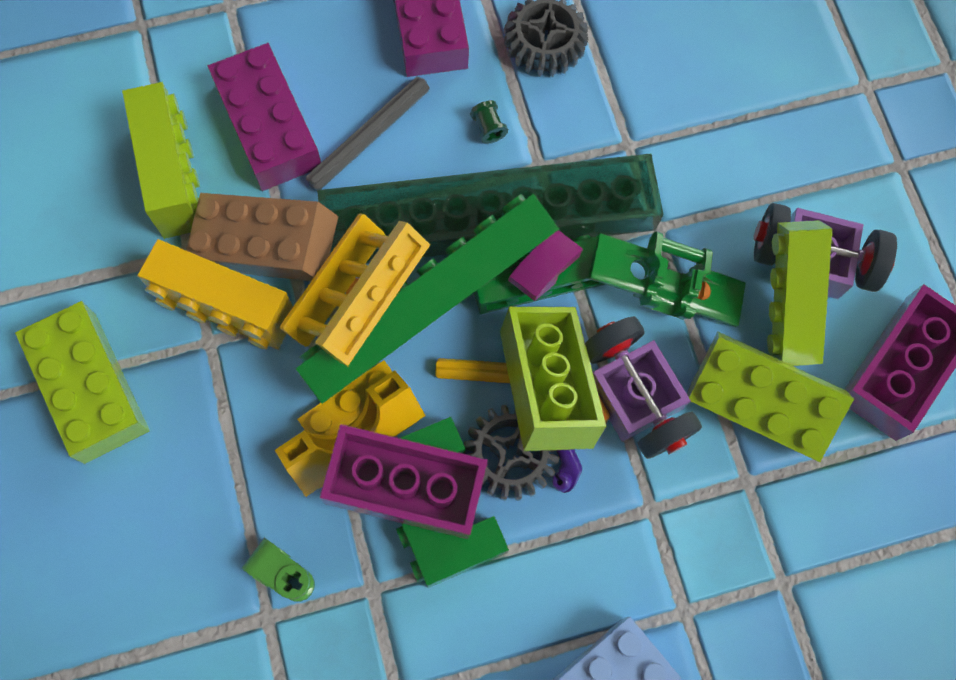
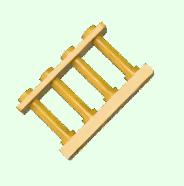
M358 214L281 323L280 329L305 347H308L314 337L317 336L318 339L315 343L337 361L348 366L430 244L407 222L399 221L390 235L386 236L366 215ZM378 248L379 251L376 253L370 264L366 265V262L371 257L375 249ZM358 277V281L349 294H345L355 278ZM336 306L339 307L327 325L324 324Z

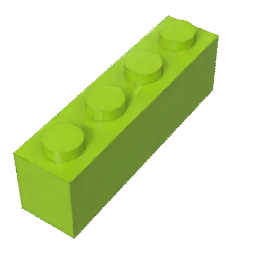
M820 220L778 223L777 234H774L772 238V249L774 255H776L775 268L771 270L770 274L771 286L774 289V302L769 304L772 334L768 335L767 348L770 355L792 366L823 364L832 228Z

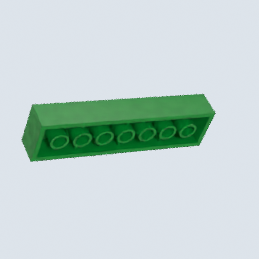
M520 194L501 209L505 215L500 219L496 220L492 215L475 227L473 231L476 236L467 242L462 237L445 250L448 255L447 258L440 263H437L433 258L419 268L417 273L420 277L410 285L405 281L348 366L337 361L317 344L299 357L303 363L295 369L322 404L557 232L559 230L558 226L537 197L532 194L525 199Z

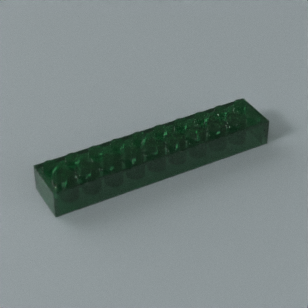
M652 154L317 190L318 202L338 216L330 254L357 215L364 214L386 236L390 235L399 221L409 223L430 244L422 257L447 255L445 250L460 238L464 237L467 242L474 238L476 234L473 230L487 218L493 215L498 220L505 214L501 209L520 194L525 199L534 194L558 226L559 231L571 240L583 235H590L591 238L597 237L600 233L612 236L656 231L664 215ZM378 248L375 249V251L368 259L366 264H369L372 261L376 253L379 251Z

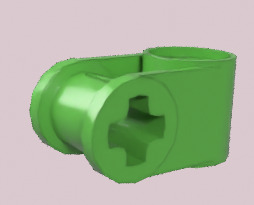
M263 538L242 567L245 572L260 583L294 602L308 599L315 589V581L311 573L293 561L290 555L266 538ZM292 576L297 579L299 578L300 583L303 584L300 590L292 589V585L289 583Z

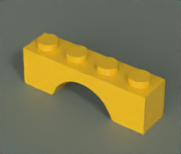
M394 370L365 389L366 400L363 411L350 427L395 437L425 417V414L411 388ZM304 430L274 450L305 497L323 487L338 433L321 436Z

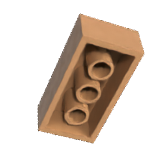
M200 193L186 251L241 274L312 281L330 255L338 216L317 201Z

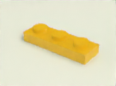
M383 360L326 402L318 404L297 420L304 430L315 435L327 436L337 434L340 424L351 426L362 413L366 400L365 389L393 371Z

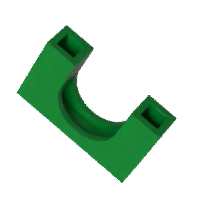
M452 417L399 438L465 454L464 444ZM495 516L472 525L469 539L401 523L402 526L396 528L403 548L411 546L416 560L410 562L417 582L420 583L425 580L428 588L505 555L509 551Z

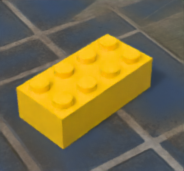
M157 239L137 276L146 285L145 291L156 297L155 302L158 305L174 311L175 307L185 310L189 318L204 324L206 320L218 324L217 329L230 336L235 337L237 333L249 337L248 342L261 349L267 350L268 346L279 350L286 336V333L280 329V325L293 308L285 291Z

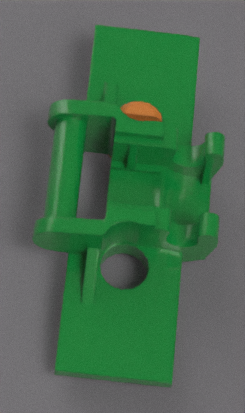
M657 231L652 233L647 248L601 233L598 235L589 276L590 280L633 293L634 297L639 298L640 306L682 320L691 319L697 314L734 327L739 326L746 282L712 271V250L707 248L699 250L664 238L663 233ZM665 252L695 262L696 265L690 268L686 274L667 269L669 261L667 258L662 257L661 253ZM632 263H638L644 268V279H637L631 273Z

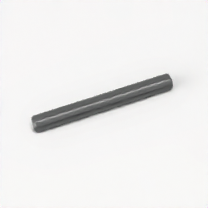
M419 76L415 77L306 176L308 184L316 191H320L429 91L430 87L427 82Z

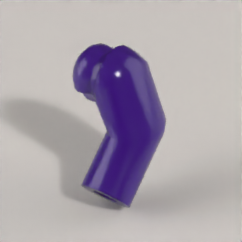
M575 449L556 450L561 465L556 475L552 478V485L557 491L563 493L570 492L575 488L583 468Z

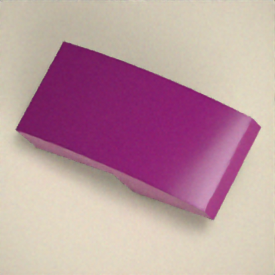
M558 230L540 243L510 275L508 281L532 300L536 301L556 284L558 276L580 257L583 248Z

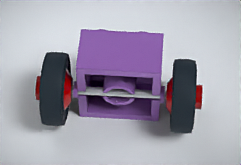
M771 203L768 206L754 232V261L765 265H774L776 263V255H774L772 249V238L774 234H777L778 223L820 220L832 228L828 297L839 299L853 287L854 278L858 288L870 292H878L885 285L895 264L897 252V237L895 234L884 230H874L866 239L862 250H859L864 224L801 208H796L791 215V209L785 205Z
M631 316L617 322L612 321L605 324L585 342L591 364L613 357L616 359L593 372L597 392L610 414L609 420L622 442L656 425L649 434L640 439L638 446L646 459L653 458L665 451L670 455L688 445L686 439L702 429V425L694 412L685 413L677 418H669L682 411L691 400L654 340L630 353L628 352L630 346L645 334L639 320L635 316Z

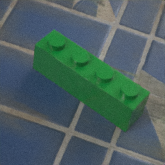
M583 235L572 240L583 248L580 257L558 276L556 284L536 301L605 285L589 279L597 237L591 238L590 235ZM531 252L525 254L474 292L480 315L535 302L508 281L510 275Z

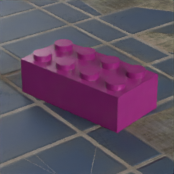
M394 0L407 77L468 69L469 45L460 0Z
M269 43L207 65L262 191L310 173L321 163L316 144Z
M925 284L907 296L844 390L854 398L849 409L895 441L914 433L956 368V305Z
M340 424L320 499L326 505L469 539L488 460Z

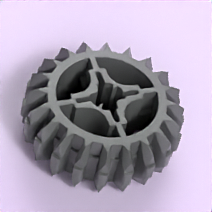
M525 0V5L517 3L515 12L510 11L508 21L504 27V44L508 48L509 58H516L515 63L517 67L525 64L527 74L533 69L537 70L539 77L544 71H548L551 77L556 74V69L565 74L568 66L574 68L578 59L583 57L585 46L588 44V26L584 22L583 12H576V4L567 6L566 0ZM545 30H548L547 41H544Z
M502 405L501 416H498L495 410L489 409L487 414L490 422L479 416L476 419V423L481 430L472 427L468 430V435L476 441H464L465 449L473 451V453L466 455L483 459L482 445L484 444L490 447V451L497 455L499 459L495 473L486 466L482 486L486 482L491 484L487 491L489 496L495 493L496 487L502 489L500 498L503 501H506L509 490H513L516 501L521 500V489L523 488L530 497L534 496L536 492L533 483L539 488L544 489L547 482L541 474L552 478L555 471L547 464H557L559 457L549 453L555 450L539 451L540 460L533 458L532 453L523 450L516 410H514V414H509L507 405ZM502 427L518 428L512 436L507 438L497 435L492 437L490 435L493 431ZM519 439L516 447V454L519 458L516 459L514 456L513 460L509 459L506 466L503 467L506 459V450L503 448L507 447L509 449V446H513L516 440ZM513 467L534 470L530 475L521 479H504L507 472Z

